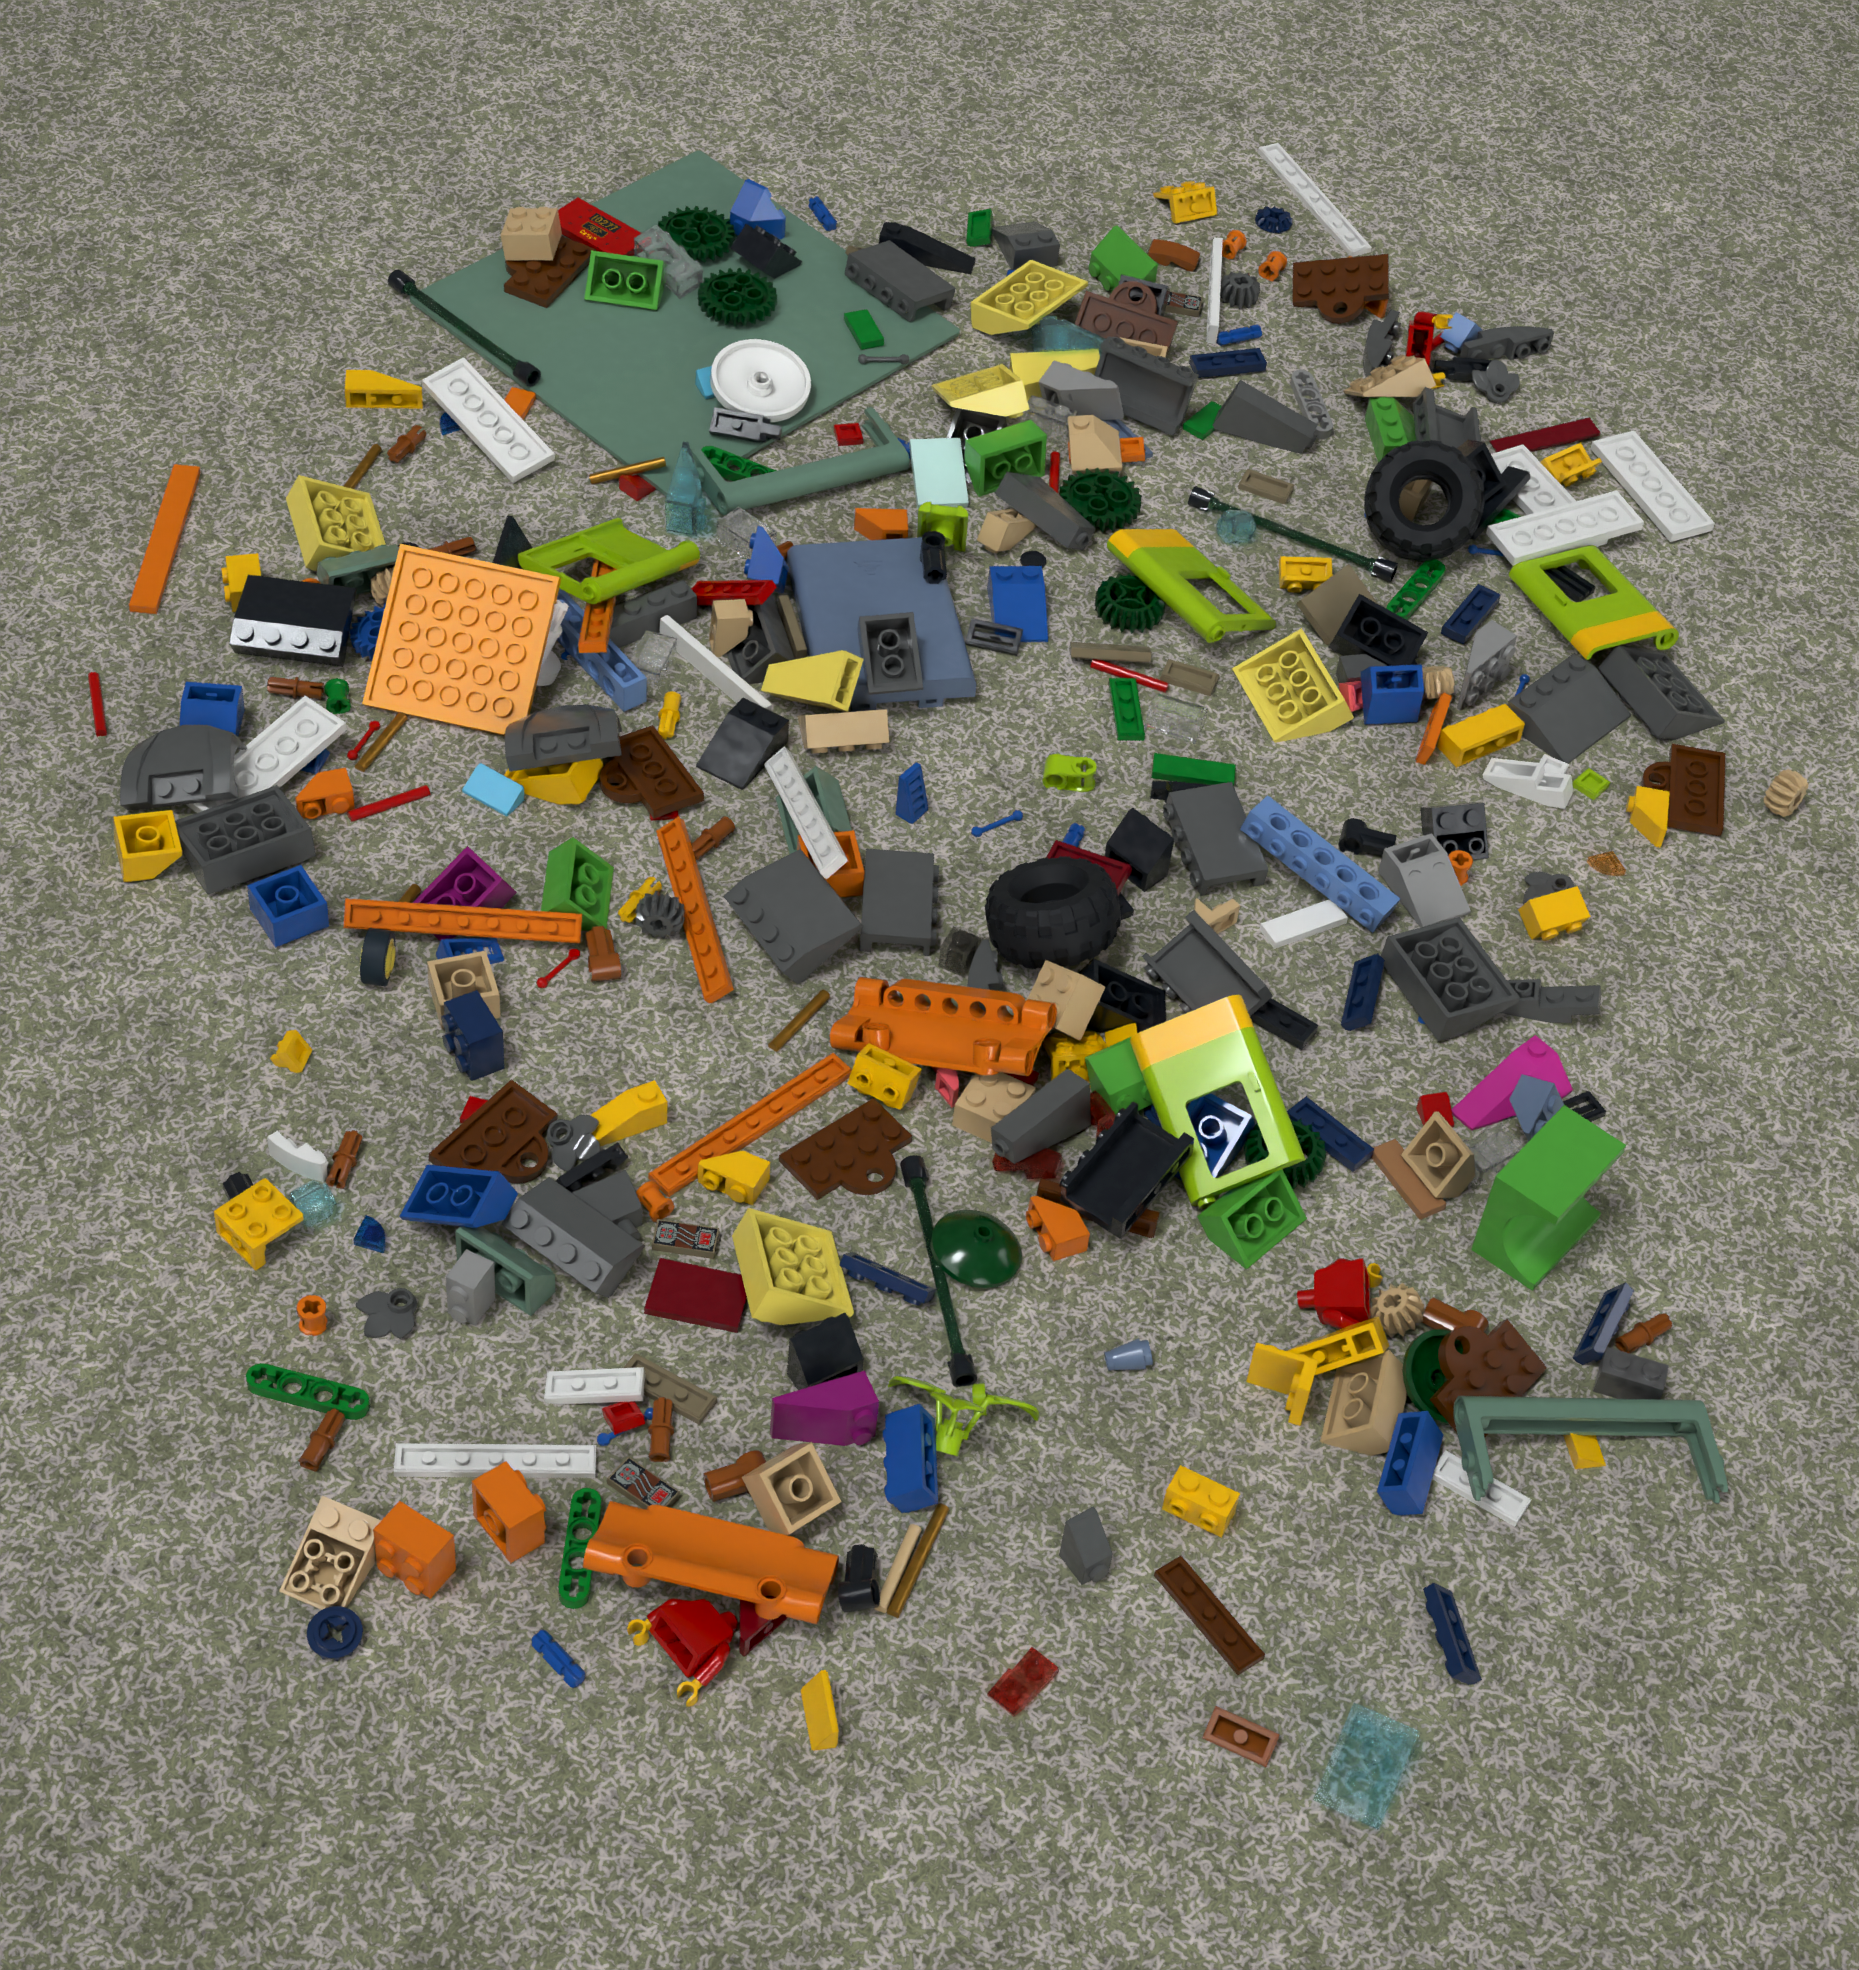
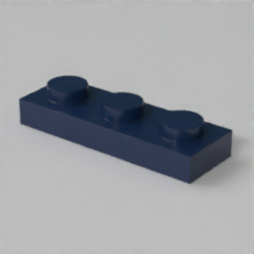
M1260 348L1190 355L1189 360L1193 372L1199 375L1198 378L1266 371L1267 366Z
M1477 584L1442 626L1441 634L1461 644H1465L1499 603L1501 594Z
M1379 953L1354 962L1341 1026L1345 1030L1351 1031L1362 1028L1372 1022L1385 962Z
M1307 1096L1287 1111L1292 1121L1297 1122L1301 1119L1304 1126L1312 1124V1132H1320V1140L1325 1141V1151L1352 1172L1373 1156L1374 1148Z
M854 1252L843 1254L839 1265L848 1269L847 1274L858 1280L868 1278L876 1282V1288L888 1293H892L893 1290L904 1295L903 1300L920 1306L921 1303L931 1302L937 1290Z
M1626 1282L1605 1291L1572 1357L1577 1363L1585 1365L1602 1359L1611 1337L1619 1329L1618 1323L1622 1315L1630 1307L1629 1300L1634 1290Z
M1436 1583L1423 1588L1427 1599L1425 1605L1429 1615L1434 1620L1437 1629L1435 1636L1443 1648L1446 1657L1445 1667L1452 1678L1468 1685L1481 1681L1482 1679L1452 1591Z

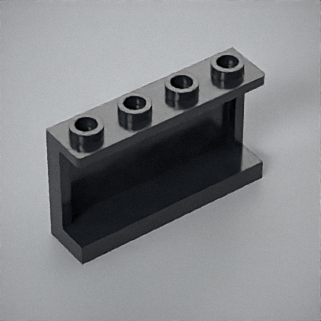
M1132 1102L1126 1109H1120L1114 1118V1124L1108 1130L1103 1129L1096 1139L1095 1146L1090 1151L1087 1149L1083 1152L1078 1160L1077 1167L1072 1172L1067 1171L1059 1184L1061 1187L1060 1201L1077 1210L1119 1239H1122L1191 1157L1194 1138L1185 1132L1179 1139L1141 1116L1138 1113V1104Z

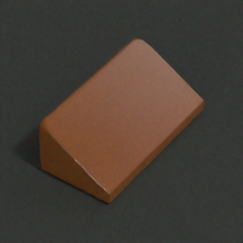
M1215 1706L1202 1738L1267 1767L1280 1734Z

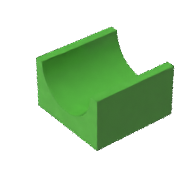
M1563 1105L1495 1176L1471 1250L1533 1291L1600 1218L1601 1212L1595 1209L1583 1196L1624 1153L1626 1145Z

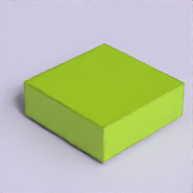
M1588 768L1573 781L1572 785L1576 790L1595 800L1609 788L1611 782Z

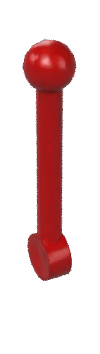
M371 721L369 723V730L356 747L348 751V759L356 760L358 758V752L374 731L380 729L378 721Z
M578 949L569 950L568 957L545 977L538 978L536 981L538 988H546L549 980L572 960L580 957V951Z

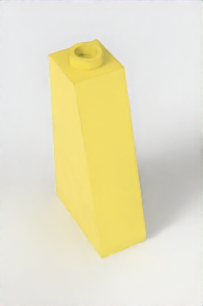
M1099 349L1010 353V371L1023 381L1027 401H1037L1042 399L1039 380L1054 360L1063 364L1067 363L1073 368L1095 375L1100 359Z
M841 650L769 664L761 691L785 700L848 712L864 659Z

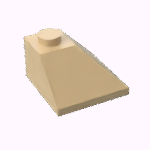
M1094 415L1069 416L1068 437L1072 474H1076V471L1084 474L1086 468L1091 472H1095L1096 468H1099L1100 472H1104L1106 469H1109V472L1122 471L1119 431Z

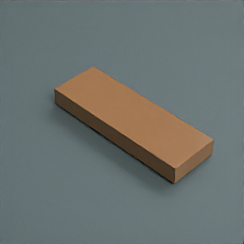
M1396 1139L1374 1147L1371 1158L1419 1220L1445 1210L1447 1203L1443 1198L1434 1197L1401 1156L1404 1149Z

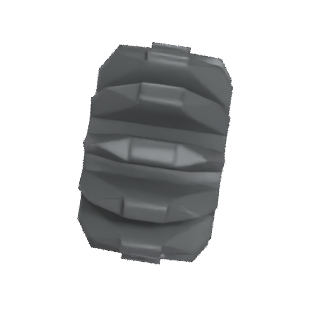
M1241 271L1238 273L1230 272L1229 275L1223 277L1220 289V298L1223 299V303H1229L1230 308L1237 305L1239 310L1243 305L1249 309L1251 304H1256L1260 293V283L1257 282V277H1250L1249 273L1243 274Z
M655 891L654 895L646 893L644 898L639 900L636 907V925L642 928V933H651L652 938L655 935H660L663 939L666 935L675 936L676 932L681 930L684 924V904L679 903L678 897H670L668 892L665 895L660 894L658 891Z

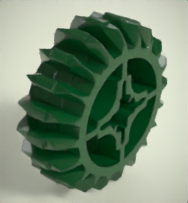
M1128 572L1126 576L1118 573L1116 578L1109 576L1107 581H1102L1098 591H1096L1094 605L1098 618L1103 619V624L1110 623L1111 630L1118 626L1121 633L1125 629H1129L1132 634L1135 629L1143 633L1145 628L1152 630L1154 625H1158L1165 613L1166 603L1137 576H1131Z
M1301 1119L1297 1122L1291 1120L1303 1154L1306 1153L1308 1158L1305 1161L1283 1169L1293 1190L1297 1187V1183L1303 1188L1308 1184V1181L1314 1183L1317 1175H1320V1172L1323 1171L1326 1160L1325 1141L1320 1140V1132H1312V1124L1304 1126ZM1258 1123L1248 1133L1244 1145L1245 1164L1247 1165L1264 1160L1269 1154L1268 1150L1265 1151L1263 1148L1265 1141Z

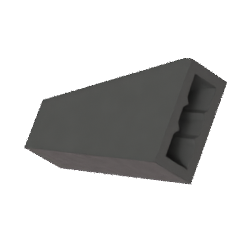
M1242 380L1238 382L1218 410L1212 425L1215 430L1299 454L1306 447L1310 449L1317 438V435L1314 434L1317 427L1316 423Z
M1007 472L995 492L999 498L1066 548L1085 549L1096 530L1041 477Z
M1067 1068L991 1127L992 1149L997 1155L1005 1157L1015 1164L1088 1128L1091 1125L1090 1083Z

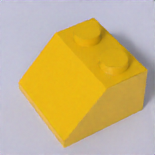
M172 810L113 817L114 842L123 882L154 879L182 856V848Z

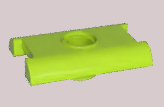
M932 502L923 503L918 510L917 538L922 537L928 531H937L945 536V547L954 545V550L966 551L967 510L960 505L956 508L934 505Z

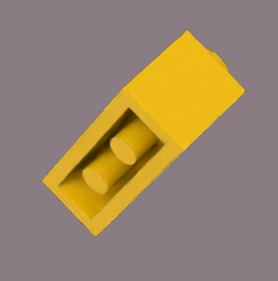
M1502 704L1441 729L1437 748L1457 768L1519 742L1525 723L1506 704Z

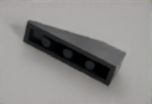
M884 221L879 235V243L890 240L924 266L971 275L976 258L909 226Z

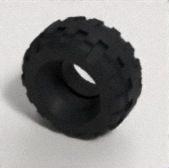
M1435 440L1407 442V444L1396 447L1388 452L1372 471L1364 496V510L1367 523L1378 542L1385 549L1395 553L1396 556L1406 560H1417L1418 562L1442 559L1460 549L1477 529L1484 508V487L1473 462L1469 461L1462 454V451L1454 446L1451 447ZM1429 480L1438 484L1445 491L1448 507L1446 513L1438 522L1430 525H1419L1411 522L1402 514L1399 498L1404 487L1410 482Z
M1059 856V858L1048 859L1047 857L1017 865L1014 869L1007 870L1000 875L999 880L993 882L986 898L985 915L992 945L994 948H997L999 954L1006 958L1007 961L1030 969L1042 968L1045 960L1059 966L1069 967L1080 964V962L1087 959L1091 960L1113 943V939L1117 936V928L1121 924L1120 904L1115 882H1112L1111 877L1103 867L1097 863L1092 864L1091 861L1083 858L1073 859L1071 857Z

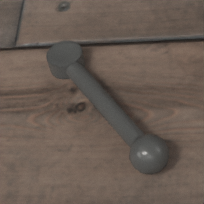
M861 354L858 357V361L861 364L867 361L908 364L909 356L902 354L900 357H869Z

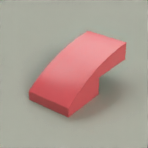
M932 1067L937 1073L935 1089L953 1108L958 1100L959 1092L957 1071Z

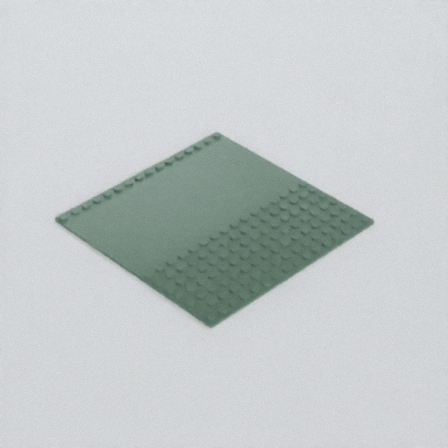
M695 151L591 204L650 237V245L633 256L662 260L667 264L664 290L658 310L584 300L589 265L547 308L504 292V284L512 276L506 271L503 249L410 295V302L525 390L534 392L537 399L624 465L664 456L666 467L638 473L637 475L670 499H674L699 485L696 483L694 475L688 466L689 462L696 464V461L689 453V449L701 450L705 446H714L746 458L776 441L767 438L766 443H758L710 434L709 430L714 407L726 408L716 397L704 398L695 385L696 370L712 366L715 357L726 346L748 339L772 341L793 351L806 365L811 378V388L805 406L796 415L786 420L770 423L781 426V437L960 335L958 327L927 306L917 309L914 321L909 322L845 275L848 259L845 249L772 199L771 201L776 209H781L786 217L785 237L780 240L797 252L795 257L802 261L800 266L774 279L736 253L731 247L729 248V253L723 252V257L715 255L714 261L706 258V262L697 259V262L694 263L689 258L684 262L682 256L675 259L674 253L667 255V249L661 250V244L657 243L658 221H662V216H668L669 211L676 214V208L685 211L686 206L690 210H694L695 206H698L699 210L708 207V212L717 210V215L724 214V219H730V211L745 182L702 151ZM728 268H731L733 272H737V269L741 268L742 272L745 273L750 269L752 275L759 272L760 278L768 277L767 282H773V288H776L777 305H775V311H771L770 317L765 316V321L756 319L755 325L750 321L747 322V326H744L741 322H738L737 326H734L733 322L724 325V320L721 319L715 322V316L708 318L707 312H702L701 306H698L700 283H704L705 277L710 278V273L719 275V270L727 273ZM867 309L884 337V346L861 350L844 321V313ZM861 354L869 357H900V355L906 354L909 356V363L867 361L861 364L858 361V357ZM519 360L527 361L541 371V377L534 386H527L513 375Z

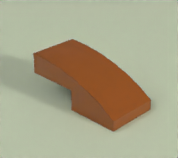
M1153 239L1147 255L1163 266H1168L1170 262H1173L1181 268L1193 272L1200 253L1179 243Z

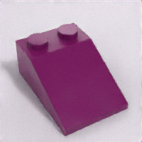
M467 846L413 903L502 909L517 892ZM433 934L439 941L441 939L457 937L456 935Z
M861 1371L772 1398L771 1437L773 1439L847 1446L853 1443L863 1445L869 1442L876 1435L879 1400L866 1372Z

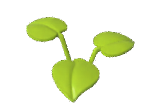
M894 1376L888 1384V1387L901 1384L917 1386L930 1393V1397L936 1399V1450L957 1457L962 1440L968 1439L970 1431L988 1405L1011 1404L1026 1411L1034 1420L1038 1421L1039 1411L1034 1406L1005 1396L986 1394V1398L978 1406L968 1400L954 1399L952 1396L947 1395L945 1390L912 1377ZM942 1403L952 1411L950 1420L944 1419L943 1424ZM964 1409L976 1411L963 1431V1423L956 1422L958 1411Z

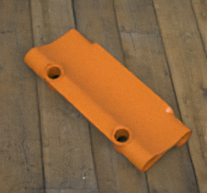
M860 977L855 985L854 1002L847 1015L836 1021L831 1028L830 1045L834 1049L860 1052L870 1043L911 1064L974 1072L979 1075H995L1002 1072L1029 1076L1044 1038L1054 1027L1057 1007L1054 1002L1025 1000L1020 994L913 979H901L889 987L887 980ZM897 991L902 994L904 1000L898 996ZM924 995L929 997L931 1004L925 1000ZM951 998L957 1002L958 1007L953 1005ZM979 1002L985 1006L986 1011L980 1008ZM1006 1005L1013 1010L1014 1015L1008 1012Z
M610 1501L597 1532L588 1542L583 1568L609 1575H622L623 1581L631 1587H643L654 1578L755 1603L754 1609L761 1618L768 1620L776 1619L784 1614L788 1618L818 1624L829 1585H833L839 1555L806 1548L802 1541L792 1536L671 1507L650 1505L647 1509ZM633 1564H641L642 1566L636 1567V1566H632V1565H633ZM765 1596H774L776 1598L768 1599Z

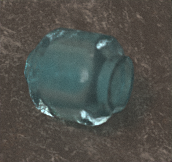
M1228 510L1218 519L1216 529L1218 535L1225 543L1239 544L1250 541L1256 530V524L1248 511Z
M315 1180L298 1187L289 1195L290 1202L303 1213L304 1220L301 1222L306 1227H312L331 1217L333 1206L336 1205L335 1198L327 1184H320Z

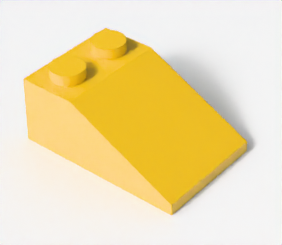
M599 758L509 771L508 768L504 776L522 785L526 795L558 805H577L583 803L600 777V772L604 765Z

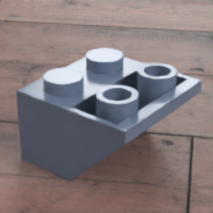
M1523 1074L1510 1097V1102L1528 1142L1564 1105L1554 1083Z

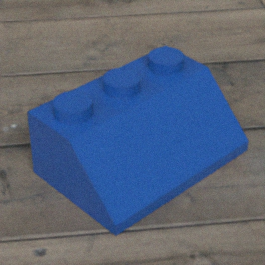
M426 1165L399 1217L407 1221L477 1228L505 1220L518 1193L498 1171Z

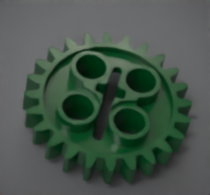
M686 206L685 211L676 208V214L669 211L668 216H662V221H658L657 243L661 244V250L667 249V255L674 253L675 259L682 256L684 262L689 258L696 263L697 259L706 262V258L714 261L715 255L723 257V252L729 253V248L733 245L735 238L734 225L730 224V219H724V214L717 215V210L708 212V207L699 210L698 206H695L694 210H690Z
M728 268L727 273L719 270V275L710 273V278L705 277L704 283H700L698 306H701L702 312H707L708 318L715 316V322L722 319L724 320V325L733 322V325L737 326L738 322H741L744 326H747V322L750 321L755 325L756 319L765 321V316L770 317L771 311H775V305H777L776 288H773V282H767L768 277L760 278L759 272L752 275L750 269L745 273L742 272L741 268H738L737 272H733L731 268Z
M1086 468L1085 474L1076 471V477L1069 475L1068 480H1063L1059 495L1092 526L1095 528L1100 527L1102 532L1105 531V527L1115 531L1116 525L1122 529L1125 523L1131 525L1132 519H1137L1138 513H1140L1142 495L1139 494L1140 489L1134 488V481L1127 482V476L1120 478L1118 477L1119 472L1109 474V469H1106L1103 473L1100 472L1099 468H1096L1095 472H1091Z

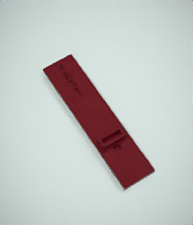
M1589 417L1489 442L1496 452L1522 444L1530 452L1600 436L1601 433Z

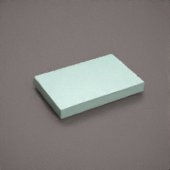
M960 438L910 439L909 448L917 509L925 502L949 507H958V505L968 507L969 501Z

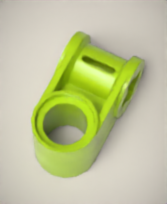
M1061 754L1049 755L1045 761L1043 785L1049 789L1050 787H1056L1057 790L1090 792L1095 787L1093 775L1096 773L1097 765L1094 760L1088 757H1073ZM1084 765H1086V772H1083ZM1082 778H1084V786H1081Z

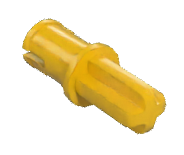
M673 691L665 694L663 707L658 713L660 719L658 732L664 740L667 737L672 738L674 736L676 722L680 720L679 706L682 697Z
M648 877L638 890H633L630 893L628 901L618 910V915L621 917L620 920L622 922L631 923L636 918L637 904L640 899L644 898L646 893L654 895L655 891L660 892L662 890L660 881L651 887L656 878Z

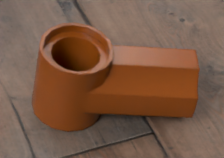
M604 926L593 927L589 932H586V943L589 953L588 967L589 972L592 974L591 982L621 979L620 958L618 952L615 953L611 930L605 929Z
M1434 1297L1430 1299L1422 1314V1323L1434 1329L1453 1331L1460 1327L1471 1326L1485 1333L1489 1327L1487 1318L1480 1312L1475 1310L1462 1312Z
M757 1450L749 1451L740 1456L734 1464L703 1473V1480L710 1499L715 1502L746 1491L750 1494L742 1476L766 1462L763 1453Z

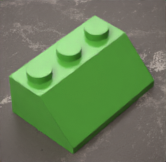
M1117 225L1108 232L1091 252L1088 268L1090 275L1096 277L1102 283L1104 289L1112 293L1119 284L1121 274L1156 282L1158 264Z
M591 250L584 300L658 310L664 290L667 264L662 260Z
M1394 397L1369 398L1365 422L1377 461L1380 462L1394 448L1407 444V442L1416 441L1414 418Z
M1032 420L965 440L964 461L974 490L979 497L996 492L1007 472L1037 477L1045 476L1047 435Z
M574 837L570 838L549 851L541 911L582 914L581 931H590L595 926H604L607 929L614 867Z
M1130 1038L1085 1057L1094 1107L1099 1113L1114 1121L1120 1109H1126L1132 1102L1138 1104V1111L1153 1104L1130 1044Z
M1283 1169L1229 1190L1197 1216L1208 1239L1245 1269L1249 1268L1307 1219Z

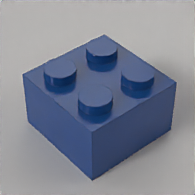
M302 865L247 885L250 910L275 948L329 927L327 902Z

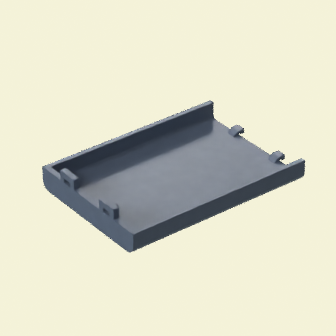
M922 537L804 544L792 546L787 552V566L789 567V576L808 657L843 650L861 658L857 631L860 616L914 613L923 690L869 695L862 664L850 703L851 712L876 710V703L918 701L919 708L943 707V699L975 697L977 684L947 578L939 584H929V581L923 578L922 562L920 561Z

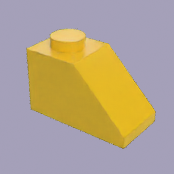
M1637 786L1634 796H1628L1626 812H1630V823L1655 847L1661 848L1667 831L1670 792Z

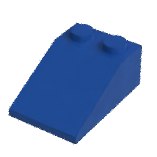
M990 566L987 591L992 622L1023 629L1021 642H1048L1045 582L1042 566ZM994 631V634L999 636L1016 638L1014 635Z
M1210 1093L1191 1101L1187 1111L1213 1177L1218 1178L1241 1151L1248 1133H1250V1130H1253L1256 1123L1252 1115ZM1178 1171L1174 1177L1182 1180Z

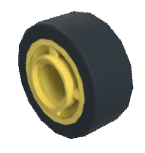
M370 928L367 931L360 957V978L362 983L387 986L394 967L396 953L395 933L393 931Z

